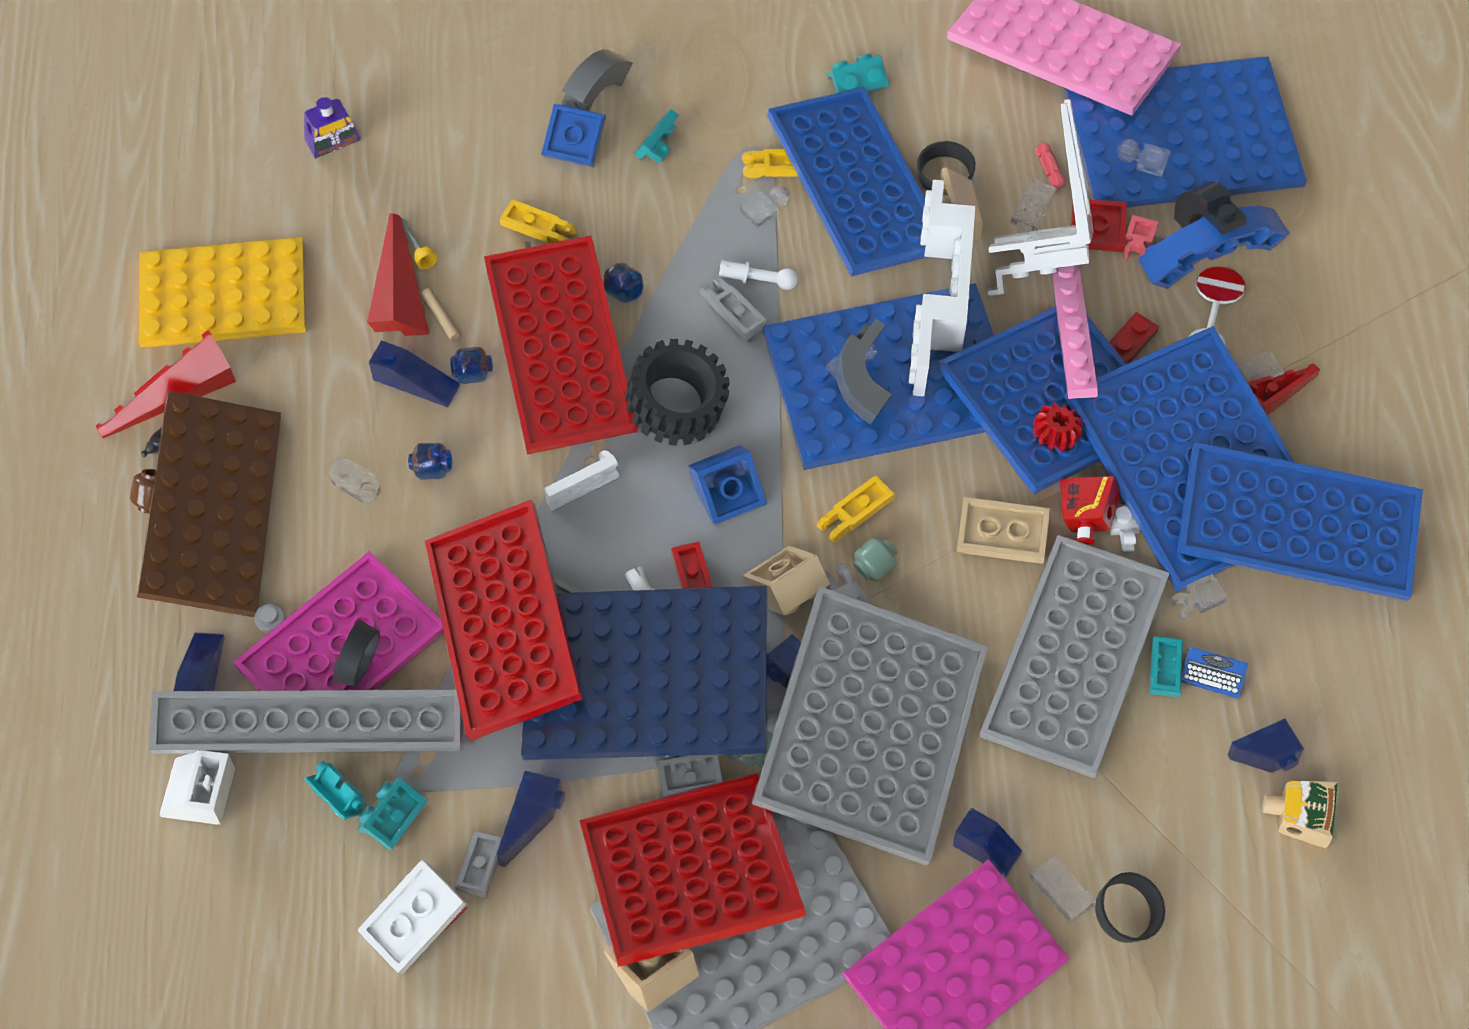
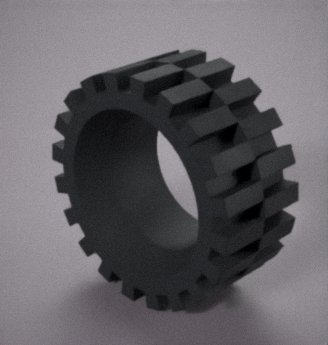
M678 338L670 339L669 345L666 346L664 341L661 340L656 342L654 350L651 346H648L644 349L643 355L638 356L627 384L625 401H628L626 405L628 414L634 413L631 420L634 425L643 424L641 430L643 434L648 436L650 432L656 434L654 441L661 443L664 437L669 439V445L676 446L679 439L683 440L684 445L692 444L694 436L699 442L705 438L707 432L711 434L715 429L729 397L730 390H728L730 381L729 377H724L726 373L724 364L716 365L718 357L714 353L710 356L705 354L707 347L700 344L698 349L693 348V341L685 340L684 345H678ZM666 378L683 380L697 391L701 400V406L688 413L669 410L655 401L650 387L655 382Z

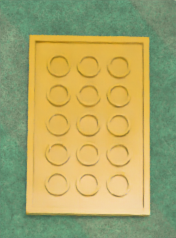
M295 237L140 252L138 340L140 347L201 342L203 340L202 334L207 330L212 334L215 341L306 332L303 238Z

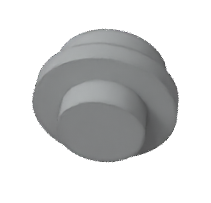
M266 604L256 611L254 621L258 629L269 633L284 621V614L279 606Z

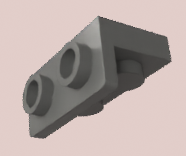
M718 755L662 756V759L656 760L663 798L723 782Z

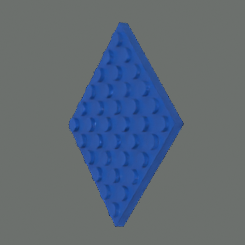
M1056 307L938 362L937 369L1033 495L1060 482V479H1066L1101 461L1083 429L1081 437L1076 441L1075 446L1071 449L1066 447L1062 452L1057 447L1049 451L1047 444L1039 445L1040 437L1033 436L1035 416L1040 413L1044 405L1050 407L1055 402L1059 407L1067 404V409L1069 411L1072 410L1064 397L1067 385ZM1087 315L1096 378L1127 365Z

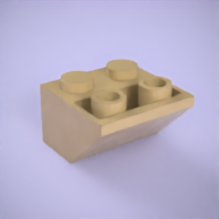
M942 168L941 180L944 181L942 203L975 206L973 241L981 240L983 222L972 180L949 168Z

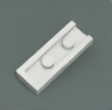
M604 450L599 454L600 461L545 487L546 503L551 511L619 478V473L616 470L618 462L613 454L611 455L609 451Z

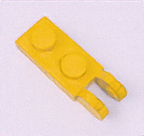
M785 149L747 151L742 155V161L746 164L743 168V175L747 178H760L763 175L764 177H799Z
M511 200L499 219L501 226L546 243L568 240L566 237L555 233L556 229L562 235L571 238L575 237L578 233V228L574 224L516 200Z
M875 475L835 504L833 509L818 521L817 527L823 531L833 525L839 518L842 523L829 535V539L835 543L845 537L850 530L853 531L895 499V493Z

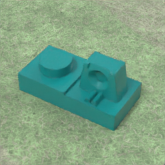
M671 108L658 121L634 152V155L640 160L646 155L655 162L660 163L670 151V148L662 141L661 137L668 138L677 126L673 123L679 114Z

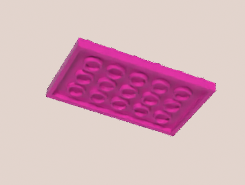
M369 551L233 663L235 668L258 691L377 690L444 633L442 620ZM359 620H362L380 631V638L374 657L367 672L356 687L333 681V673L340 651L354 625Z
M988 859L843 972L842 976L884 1029H985L1067 963L1070 958Z

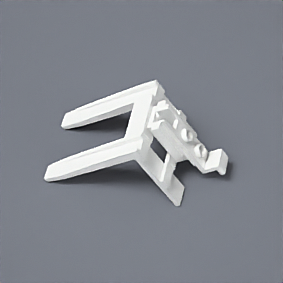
M1065 99L1064 103H1061V112L1076 225L996 236L995 244L989 246V253L1020 249L1021 253L1024 252L1025 261L1013 262L1009 266L997 267L995 272L998 287L989 288L987 290L989 296L1005 294L1004 275L1012 274L1013 278L1029 276V271L1040 270V274H1050L1057 272L1056 268L1087 264L1090 261L1088 243L1091 242L1093 237V225L1071 99Z

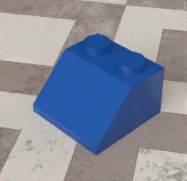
M741 445L688 465L696 492L714 525L767 504L750 451Z

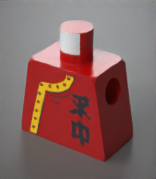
M1114 476L1060 479L1062 516L1070 532L1077 533V542L1086 545L1093 544L1095 532L1108 531L1112 527L1120 498L1116 479Z

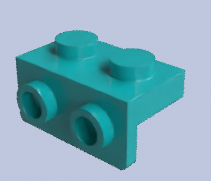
M871 53L857 57V62L848 64L847 61L833 64V69L827 73L828 79L832 78L836 93L864 87L868 93L889 86L881 56L872 57Z

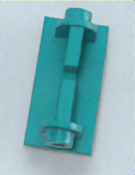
M320 762L316 767L318 773L305 777L304 780L313 788V791L322 797L333 809L334 813L343 820L361 815L364 811L362 809L365 804L363 794L349 781H345L340 787L339 784L344 776L332 763Z

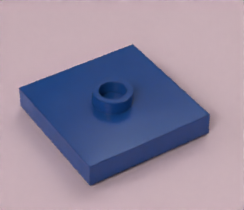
M554 104L541 155L594 167L606 119L605 114Z

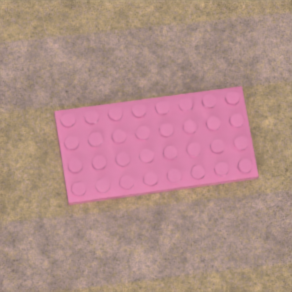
M973 0L948 31V39L1131 116L1181 49V44L1073 0Z

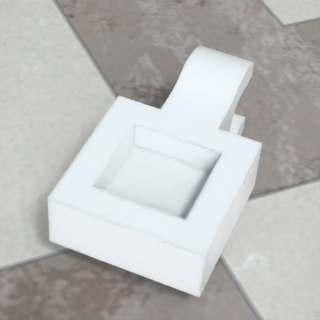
M1118 504L1112 527L1109 530L1110 536L1119 535L1122 553L1134 552L1133 544H1136L1135 534L1140 532V528L1127 505Z

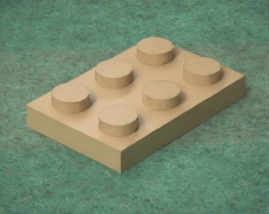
M963 497L956 553L1043 564L1050 508Z

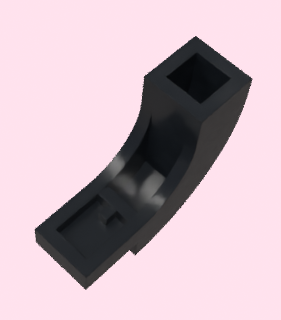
M1209 181L1179 195L1175 203L1174 219L1183 228L1200 220L1203 216L1222 235L1246 224V215L1230 200L1231 192L1217 182Z

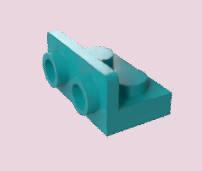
M400 778L391 783L386 781L376 794L379 800L373 807L368 805L358 818L361 824L356 829L361 834L366 832L388 850L393 849L428 801Z

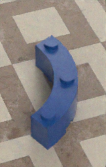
M1263 206L1239 207L1246 215L1245 225L1222 235L1203 216L1200 220L1176 231L1158 244L1149 246L1145 250V254L1138 261L1153 285L1168 289L1175 282L1195 269L1193 264L1207 257L1210 260H1214L1233 253L1238 246L1244 245L1248 249H1265L1270 251L1290 232L1273 208Z

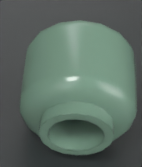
M872 538L855 551L853 565L865 580L872 579L878 581L896 567L897 563L894 555L897 554V551L887 539L882 542L878 538Z

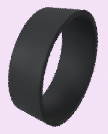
M952 141L932 143L925 147L918 156L917 169L919 180L925 190L931 191L933 182L923 175L922 169L934 158L951 157L959 160L968 169V179L972 180L976 169L973 154L965 146Z
M359 620L354 625L338 656L333 673V681L354 687L360 683L374 657L380 638V631L362 620Z
M1125 872L1112 877L1100 890L1095 902V914L1099 925L1107 935L1120 942L1132 943L1149 939L1161 929L1165 919V903L1161 892L1151 880L1138 873ZM1115 884H1126L1137 889L1145 897L1150 909V922L1146 931L1137 938L1126 936L1115 929L1110 923L1104 908V896L1108 887Z

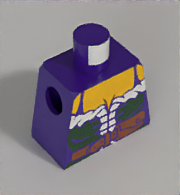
M322 97L317 100L316 107L308 109L304 113V138L314 158L361 141L340 99L331 100L330 98Z

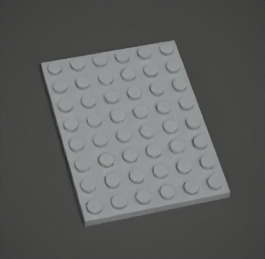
M820 586L815 596L752 804L927 866L932 858L988 646Z
M779 813L773 814L805 908L806 916L689 948L694 954L699 977L651 1011L647 1012L641 1006L652 1029H761L848 984L842 976L843 972L890 937L891 934L830 831ZM601 901L589 906V909L610 947L612 943Z

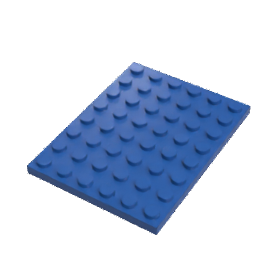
M1269 56L1167 68L1132 116L1064 88L1066 99H1071L1080 154L1093 200L1127 202V207L1176 202L1182 193L1209 181L1223 185L1231 192V195L1305 187L1306 185L1305 172Z
M976 283L969 286L967 324L962 350L994 336ZM950 288L924 293L931 295L951 296ZM923 294L763 326L764 338L803 470L985 433V430L937 369L940 360L957 352L930 349L929 369L924 396H914V384H908L916 304L922 305ZM877 319L885 324V326L868 349L865 364L872 380L892 395L873 422L869 424L859 417L842 397L837 383L836 368L839 354L850 334L852 333L854 336H857L865 324L871 326L874 320Z
M1214 326L1096 378L1097 397L1068 399V392L1066 391L1064 395L1072 410H1076V417L1082 418V429L1109 476H1114L1121 497L1163 570L1169 573L1168 579L1176 593L1235 566L1229 563L1177 553L1192 445L1194 442L1290 462L1295 461Z

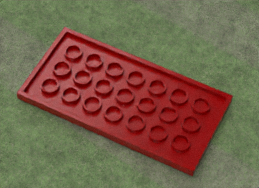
M592 236L484 256L527 455L637 433L638 426H635L631 421L634 413L628 414L626 409L628 402L625 401L627 380Z
M530 499L425 540L467 738L470 741L476 740L583 699L534 502Z

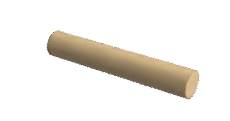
M430 288L424 289L421 292L422 297L452 342L457 341L460 338L459 332Z

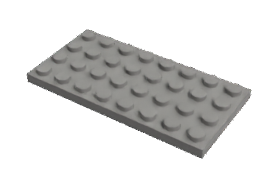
M1057 535L979 737L1095 779L1169 573Z

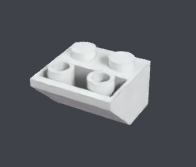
M197 751L175 758L160 816L221 825L235 772V767L229 754Z

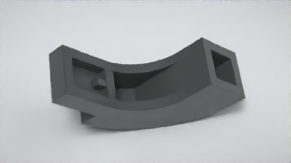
M599 50L593 53L576 68L565 84L562 91L566 94L561 105L589 111L603 89L613 84L622 86L633 63L610 50Z
M877 319L874 320L871 326L865 324L857 336H854L852 333L850 334L839 354L836 368L837 383L842 397L848 406L869 424L873 422L892 395L872 380L865 364L868 349L885 326V324Z

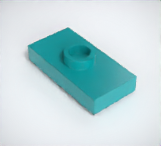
M1153 636L1149 694L1180 697L1183 639Z

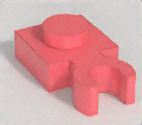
M1132 215L1125 236V242L1128 244L1125 247L1124 258L1128 259L1131 252H1137L1139 258L1145 254L1146 248L1153 243L1158 221Z

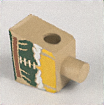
M1289 781L1286 783L1281 797L1265 794L1262 812L1279 815L1278 831L1281 834L1327 848L1333 837L1338 783Z

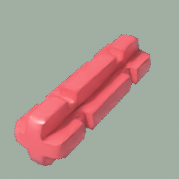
M1046 142L1036 146L1035 152L1037 157H1040L1039 161L1046 176L1049 177L1048 181L1051 187L1059 190L1066 185V180L1061 175L1062 171L1055 156H1052L1051 147Z

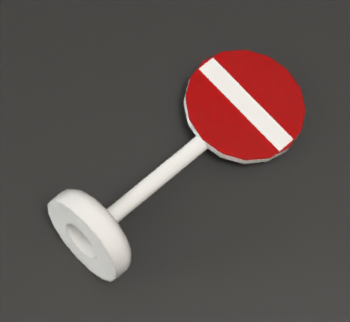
M1226 267L1207 268L1200 272L1196 279V289L1199 294L1206 300L1213 302L1207 328L1215 326L1220 304L1236 302L1242 298L1245 292L1244 279L1232 269ZM1207 328L1197 329V330L1193 331L1192 333H1190L1189 336H1192V335H1194V334H1196V333H1198V332H1201V331H1203V330H1205V329H1207ZM1218 333L1219 336H1220V338L1222 339L1223 343H1224L1225 346H1226V341H1225V339L1223 338V336H1222L1220 333Z

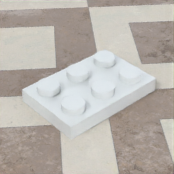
M421 860L357 931L399 974L403 975L467 903L426 861Z

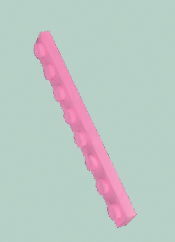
M1079 265L1056 268L1057 272L1051 273L1068 399L1097 397L1098 388Z

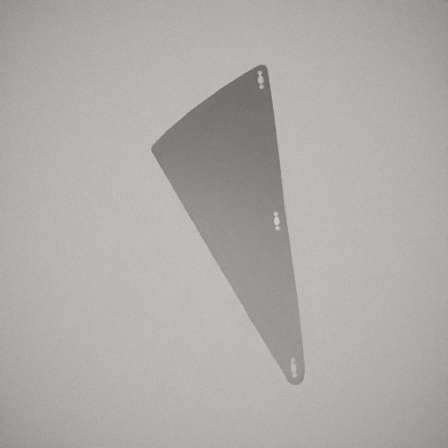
M748 147L740 151L725 168L666 269L621 353L628 384L638 356H642L644 349L648 346H651L654 350L655 344L658 341L663 340L667 346L670 339L678 338V345H684L685 340L693 341V348L698 349L700 344L707 347L705 354L710 356L714 353L718 357L716 365L724 364L726 368L724 377H729L730 381L728 390H730L729 397L715 429L711 434L707 432L705 438L699 442L694 436L692 444L684 445L682 439L678 440L676 446L669 445V439L664 437L661 443L654 441L656 434L650 432L646 436L641 432L642 423L637 425V433L604 439L606 441L605 450L609 451L611 455L613 454L618 462L616 470L619 473V478L553 511L547 505L546 498L544 497L537 509L553 577L581 592L633 590L625 574L634 568L637 571V567L643 568L651 588L656 590L682 589L671 554V548L698 541L702 548L713 588L747 587L749 585L744 580L743 575L783 550L780 389L763 330L746 341L704 300L699 291L700 287L707 285L716 295L720 294L714 287L712 279L719 276L721 259L745 264L747 261L750 268L778 272L775 177H764L763 175L760 178H755L749 185L741 183L743 168L746 165L742 161V155L747 151H763L760 147ZM743 186L746 188V193L738 194L736 188ZM721 277L767 319V325L779 323L777 283L747 278L746 283H742V280ZM666 378L655 382L650 387L655 401L669 410L688 413L701 406V400L697 391L683 380ZM595 441L573 445L553 483L586 468L585 460L587 458H594L596 462L600 461L599 456L593 457L590 453V449ZM741 445L750 451L767 504L714 525L696 492L688 465ZM767 607L768 714L771 711H780L784 700L783 615L771 611ZM451 665L437 690H456ZM460 709V751H436L433 761L427 766L419 764L418 759L422 751H405L394 772L393 781L400 778L416 791H455L538 785L657 768L656 760L662 759V756L647 757V759L642 757L523 760L521 756L523 722L470 741L466 736ZM768 731L767 742H770L773 734ZM416 767H421L424 770V774L420 778H415L412 775V771Z

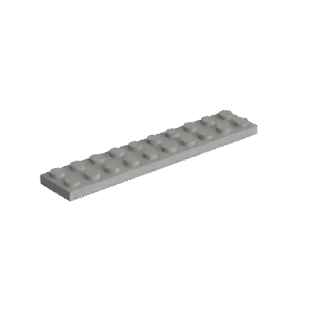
M457 690L153 692L150 752L151 754H189L197 751L218 753L460 751V704Z

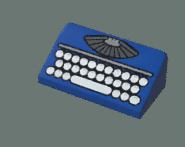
M1190 647L1183 667L1181 682L1239 698L1248 663Z

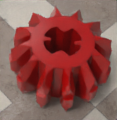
M1055 402L1050 407L1044 405L1040 413L1035 416L1033 436L1040 437L1039 445L1047 444L1049 451L1054 447H1057L1060 452L1065 450L1066 447L1071 449L1081 437L1082 418L1076 417V410L1069 411L1067 404L1059 407Z

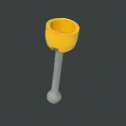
M402 218L403 230L416 248L413 256L415 263L422 270L433 267L438 260L436 253L428 246H420L408 228L407 220Z

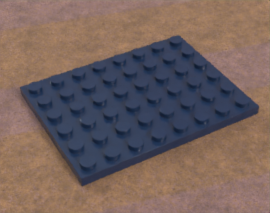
M767 586L557 593L583 699L523 721L521 748L523 760L766 753Z

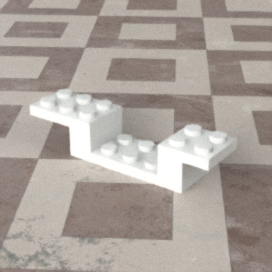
M933 180L932 190H926L920 245H926V257L952 259L951 296L923 294L922 305L916 304L908 383L914 384V396H924L930 349L952 352L962 351L967 324L975 206L942 203L944 181Z

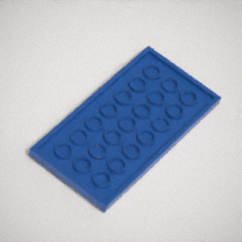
M864 87L768 109L767 117L851 277L927 258L925 256L926 245H920L925 197Z
M1194 442L1191 450L1177 553L1408 601L1412 596L1423 489Z

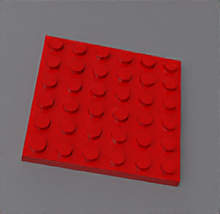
M758 773L579 820L618 967L806 916L805 908L772 812L752 804L759 782Z

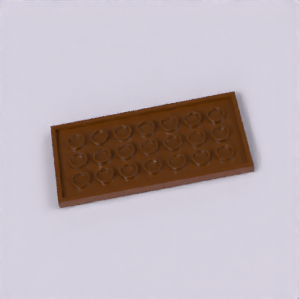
M168 390L137 598L254 617L258 610L281 412Z

